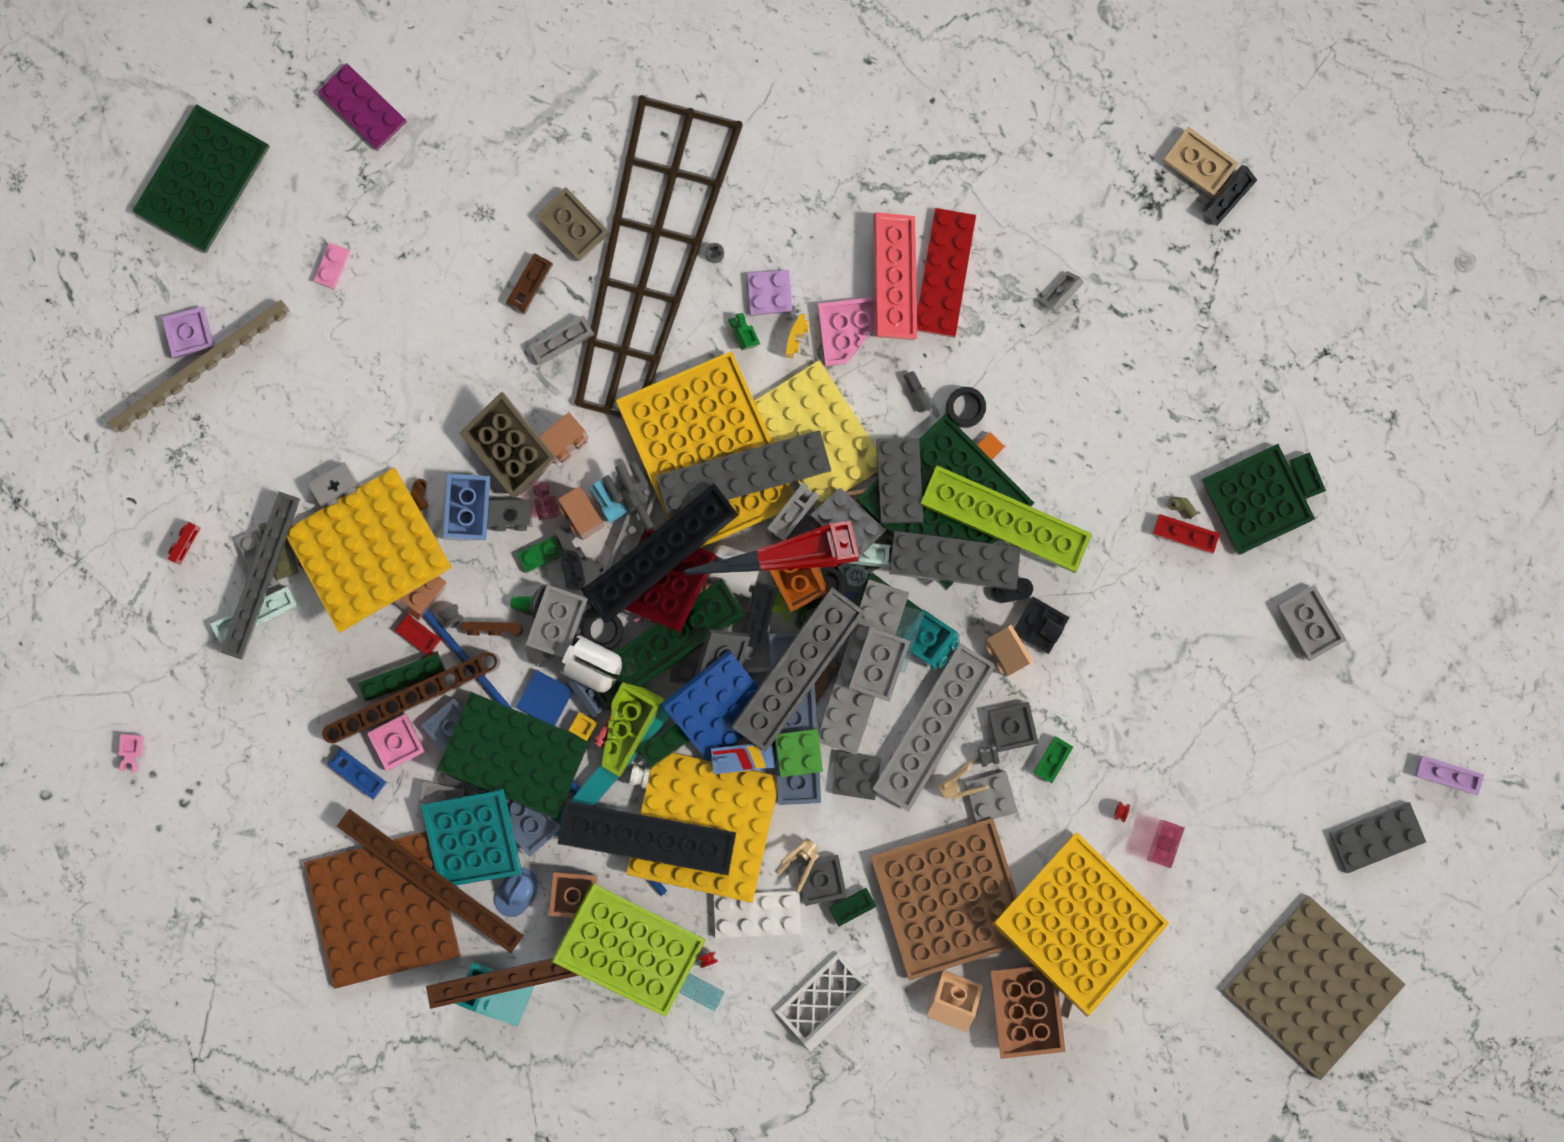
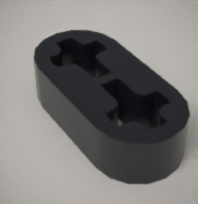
M568 550L561 557L565 582L571 590L579 591L585 586L581 558L575 551ZM568 555L577 558V561L573 562L575 569H571L569 563H565ZM573 572L576 573L577 578H581V582H578L577 587L574 584H570V581L573 580Z

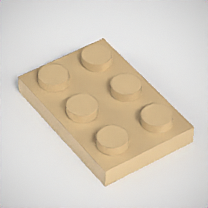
M1189 126L1163 159L1164 163L1212 198L1239 164Z

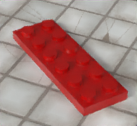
M935 208L917 309L918 332L952 338L956 337L976 220L975 214Z

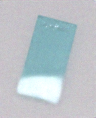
M689 973L679 993L715 1011L725 991Z

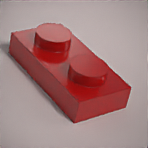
M189 521L187 525L182 526L177 543H174L169 549L168 559L181 565L201 527Z

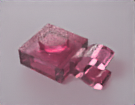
M548 482L534 485L532 487L533 493L538 497L534 499L538 519L544 520L559 517L560 513L556 497L550 496Z

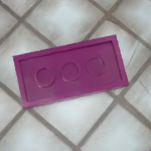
M348 63L318 91L319 95L377 151L407 123L406 119Z

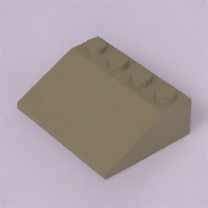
M500 392L459 432L512 498L524 494L538 481L557 458L504 392Z

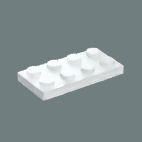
M796 891L758 892L754 895L753 904L714 895L715 938L800 935V893H796Z

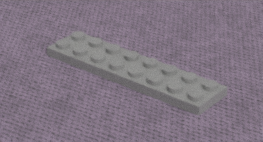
M868 579L859 607L865 613L851 632L818 733L820 743L857 755L875 697L849 688L869 628L872 627L896 635L909 592Z
M961 643L958 645L872 790L908 812L910 811L996 667L994 663Z

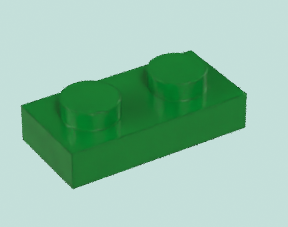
M554 535L517 555L525 572L529 573L562 557L564 552Z
M1054 736L1033 773L1052 784L1072 751L1073 746Z

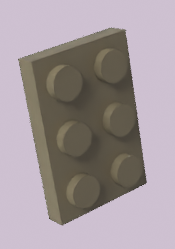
M567 187L536 215L579 262L610 233Z

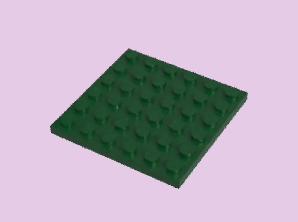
M946 414L919 438L922 497L935 467L940 466L1030 507L1035 503ZM877 479L856 501L880 524ZM923 507V523L880 524L892 537L894 531L990 544H994L998 540ZM935 580L945 591L953 584V582Z

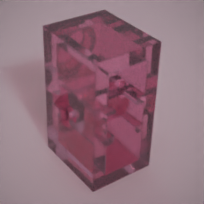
M1160 820L1147 861L1172 868L1185 827Z

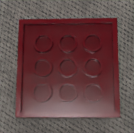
M645 529L638 545L655 531H647ZM698 548L627 606L624 611L680 633L709 574L685 575L684 571L689 568L716 562L718 556L715 553Z

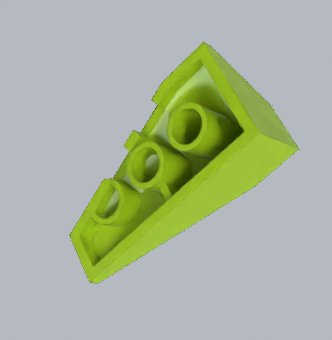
M624 682L621 684L611 705L612 711L602 760L603 768L619 777L622 775L665 699L646 688Z

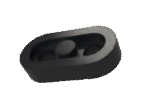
M1018 578L1015 591L1004 589L1006 595L1000 596L998 593L999 589L992 588L991 597L1000 604L1027 599L1033 593V584L1027 578ZM1025 585L1027 588L1026 592H1021L1019 586Z

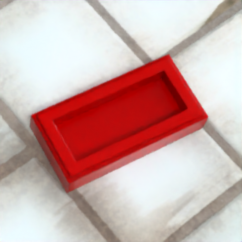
M406 614L394 630L426 655L432 653L442 640L409 614Z

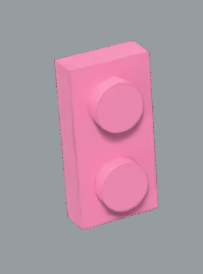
M329 242L314 282L335 290L350 251Z

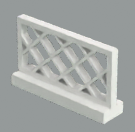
M838 953L779 1008L776 1013L804 1043L808 1050L813 1051L874 991ZM838 959L844 965V975H832V965ZM847 969L852 973V975H847ZM819 977H829L828 990L816 989V980ZM832 977L844 978V990H831ZM847 978H856L862 984L855 991H846ZM813 992V1005L800 1004L801 994ZM816 992H828V1005H816ZM831 993H843V1003L840 1006L831 1005ZM846 993H852V994L846 999ZM798 998V1003L792 1004ZM789 1006L797 1007V1020L788 1019L782 1012ZM800 1007H813L812 1020H800ZM815 1007L828 1008L827 1018L824 1021L815 1020ZM831 1008H836V1009L830 1014ZM791 1022H797V1028ZM800 1022L812 1023V1032L806 1038L799 1032Z

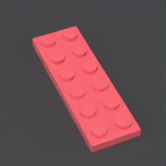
M876 212L873 214L875 337L915 340L917 339L915 216Z

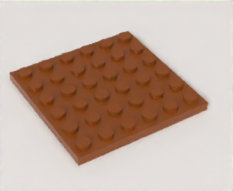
M427 831L394 839L436 870ZM363 847L304 863L334 989L461 956L450 909L367 848Z

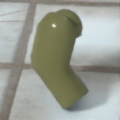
M1172 497L1168 501V507L1171 510L1184 511L1189 520L1198 514L1187 498Z

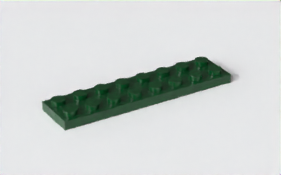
M721 578L698 595L680 633L655 624L615 653L622 660L620 675L612 674L597 666L593 667L617 679L614 686L606 692L594 690L605 710L611 708L612 701L623 682L638 687L644 686L705 643L708 629L723 631L746 615L726 581Z

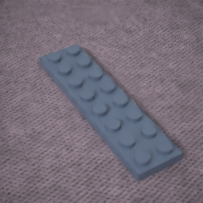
M797 632L769 634L771 668ZM815 683L779 734L817 729ZM775 738L779 805L821 803L820 772L780 777Z
M455 698L450 700L421 725L443 753L464 709ZM470 785L477 794L487 792ZM506 800L515 840L529 857L560 832L561 825L554 818Z

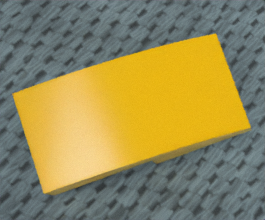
M803 313L800 314L791 329L785 358L794 359V353H798L799 340H795V338H804V333H808L809 320H805V314Z

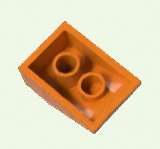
M820 568L770 570L791 612L825 595L827 592Z

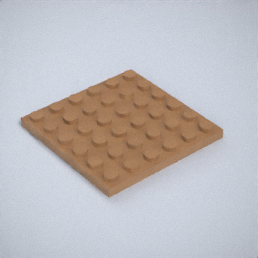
M993 818L870 856L909 981L1015 948L993 925V922L1018 896Z

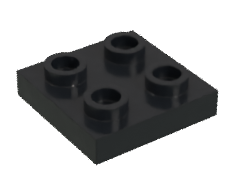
M1032 596L1014 630L1020 639L1049 654L1061 636L1070 617Z

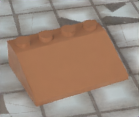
M1033 964L990 971L1000 1059L1066 1052L1058 988Z

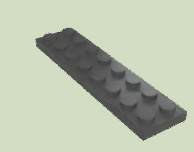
M819 430L657 475V480L667 515L670 517L678 513L713 483L718 486L728 500L825 474L832 470Z
M829 587L826 594L823 595L730 727L766 752L865 611L833 587Z

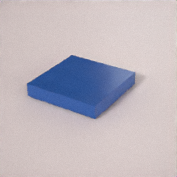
M536 670L516 708L555 726L574 690Z

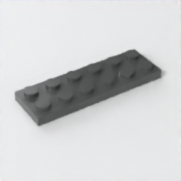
M894 531L889 574L1015 591L1017 589L1021 548Z

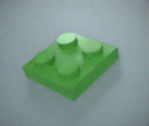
M818 729L778 734L776 745L780 777L823 772Z

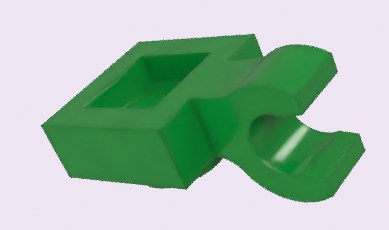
M743 313L736 314V318L728 319L729 325L736 329L733 333L741 351L760 345L753 326L747 325Z

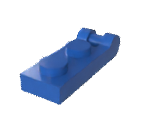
M339 747L336 751L337 754L333 759L330 758L327 765L369 797L375 799L387 784V781L344 748ZM343 759L348 761L344 768L340 765Z

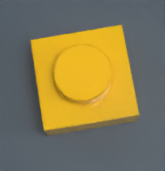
M579 712L568 731L587 741L598 722Z

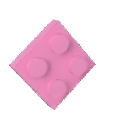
M407 714L367 733L386 771L426 752Z

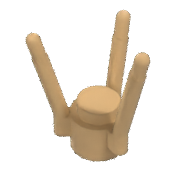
M978 756L949 779L938 785L945 799L951 797L955 801L960 797L989 789V786L986 785L957 792L960 787L956 780L980 759Z
M808 838L803 840L799 846L781 860L783 865L777 871V874H781L799 856L805 861L808 858L810 859L796 889V893H800L815 860L819 857L816 853L819 850L818 846Z

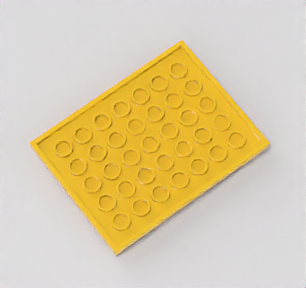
M732 351L616 400L667 520L673 516L668 517L657 475L773 443ZM791 483L728 500L739 516L700 548L777 516L795 493Z

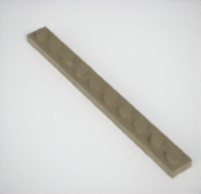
M282 300L278 301L107 422V424L117 433L128 430L132 422L145 418L149 414V410L154 407H160L166 402V398L180 393L183 390V386L187 383L197 381L201 377L200 374L204 371L214 369L218 365V361L231 357L235 353V349L241 345L246 346L253 340L252 337L258 333L266 332L270 328L269 325L275 321L283 320L287 316L286 313L290 311Z

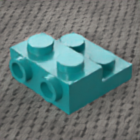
M924 609L903 636L904 639L911 641L908 651L934 670L938 666L940 668L943 667L948 660L946 655L950 650H955L960 644V635L956 630Z

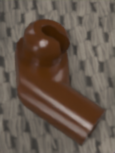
M421 478L413 483L410 494L419 510L423 511L429 507V504L424 498L427 482Z

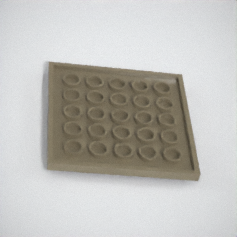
M1307 896L1223 989V992L1321 1081L1406 984L1313 898Z

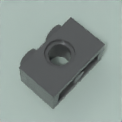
M530 499L489 500L488 527L493 528V531L496 532L506 531V528H514V531H527V527H532V501ZM514 511L515 518L512 521H506V512Z

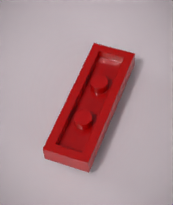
M1159 514L1152 535L1214 554L1220 533Z

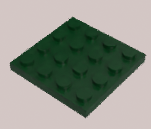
M1279 444L1201 479L1237 555H1241L1315 520Z

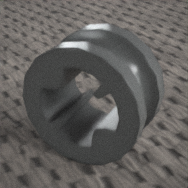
M711 243L707 246L705 251L707 260L711 263L721 262L724 258V248L722 245ZM714 248H717L720 256L716 255V258H712L709 251L711 249L714 251Z

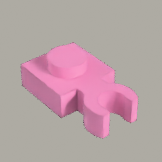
M120 734L118 756H124V760L120 763V771H126V765L130 763L132 765V772H137L138 763L135 759L136 757H142L144 736Z

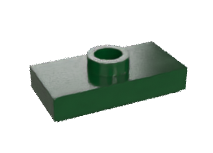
M1310 452L1289 460L1305 499L1326 491Z
M864 888L828 908L838 927L875 908L876 905L868 889Z

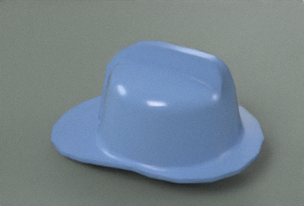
M522 868L523 873L520 875L505 877L495 895L496 908L502 915L516 917L527 909L538 889V880L531 870Z

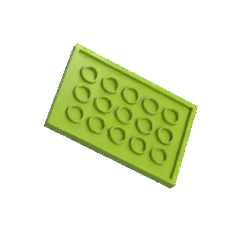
M592 882L551 961L666 1017L706 939Z

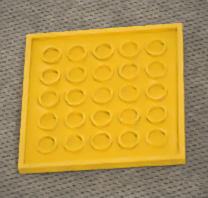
M395 467L357 488V492L338 499V503L328 508L326 506L290 527L287 539L339 633L453 568Z
M676 753L671 754L650 770L640 815L736 832L729 875L725 876L634 858L629 860L626 875L753 904L778 791L777 776L752 770L714 774L712 761L708 762L707 760Z
M1078 832L1070 837L993 922V925L1086 1017L1096 1009L1169 924Z

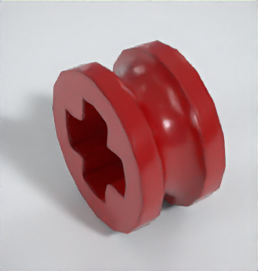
M1119 801L1115 809L1114 820L1121 819V822L1124 823L1130 810V804L1123 805Z
M715 951L697 957V960L701 962L700 968L718 962V959L714 958Z

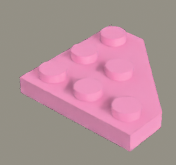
M874 297L818 303L825 367L846 365L875 329Z

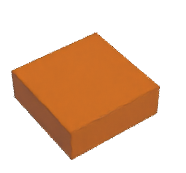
M991 432L977 445L991 460L1005 448Z

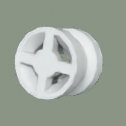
M634 765L629 785H640L646 789L651 768L646 767L642 769L638 765Z

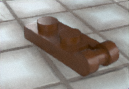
M534 253L508 297L506 305L511 308L513 306L516 307L520 313L525 315L551 270L553 263ZM519 294L525 296L523 302L517 299Z
M461 622V630L467 632L468 636H480V632H488V636H501V632H510V634L518 637L523 633V627L515 622Z

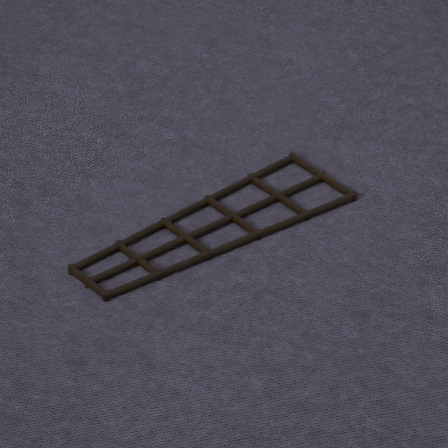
M644 95L638 97L591 322V329L595 335L587 339L580 380L574 401L577 407L623 419L620 410L613 408L627 355L651 361L642 389L652 385L743 128L741 121L656 100ZM645 105L685 116L671 167L635 157ZM693 118L733 128L716 178L679 169ZM633 165L669 175L655 226L622 217ZM677 177L713 186L695 237L663 228ZM620 225L652 234L638 285L609 278ZM660 236L692 244L675 295L646 288ZM608 286L636 293L621 345L597 339ZM643 296L672 303L654 354L629 347ZM595 347L619 353L605 405L584 400Z

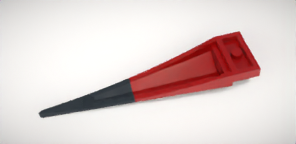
M851 521L830 523L796 537L738 556L689 568L684 571V574L837 567L838 564L858 562L859 553Z

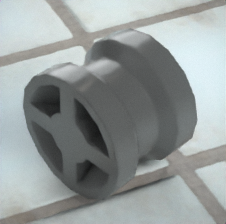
M457 604L451 605L438 613L439 617L443 618L446 629L464 620L463 615H460L458 612L459 607Z
M995 743L990 744L988 747L978 746L982 767H986L989 763L999 764Z

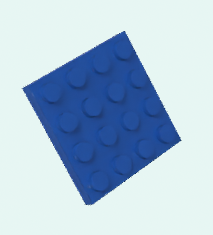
M728 650L665 700L662 706L709 762L712 761L711 748L730 747L744 737L730 726L758 686L731 651Z

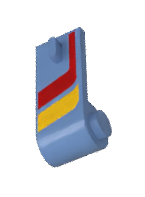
M774 742L766 752L755 744L711 748L714 774L776 768Z

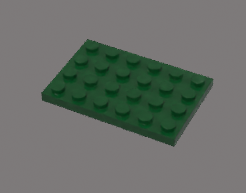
M196 104L132 211L207 253L270 146Z
M471 692L437 767V771L487 792L504 789L506 800L557 820L590 740L586 741L564 729Z

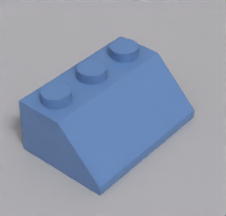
M447 474L444 540H486L490 476Z

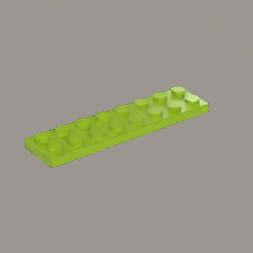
M940 466L935 467L920 503L927 509L1011 546L1021 548L1020 550L1073 573L1077 572L1092 536V533Z

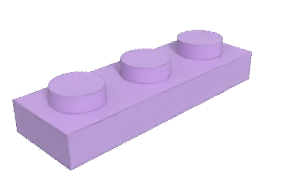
M1420 756L1415 776L1479 795L1484 774Z

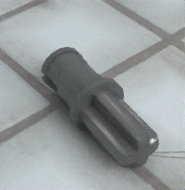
M911 371L905 374L904 380L912 393L910 396L916 400L921 413L931 409L933 405L925 392L926 388L922 387L916 373Z

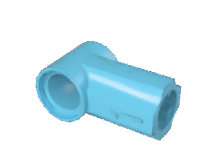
M602 479L589 487L610 523L628 512L622 502H614Z

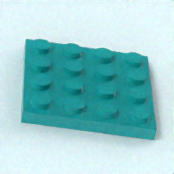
M504 789L421 805L435 869L456 886L523 873Z

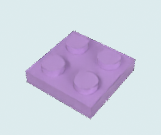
M789 270L748 273L751 316L793 312Z
M203 306L162 317L173 359L210 350L215 347Z

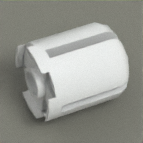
M724 545L717 546L712 551V553L718 556L716 561L746 553ZM759 571L711 573L706 582L711 586L722 578L726 581L732 593L751 598Z
M581 635L577 636L580 640L575 646L570 645L562 660V663L565 664L564 672L560 671V673L597 692L608 691L614 686L617 679L581 660L583 659L612 674L620 675L622 669L620 656Z

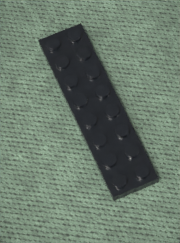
M713 483L587 586L583 593L601 619L608 623L733 521L739 514L718 486Z
M566 801L557 844L728 876L736 832Z

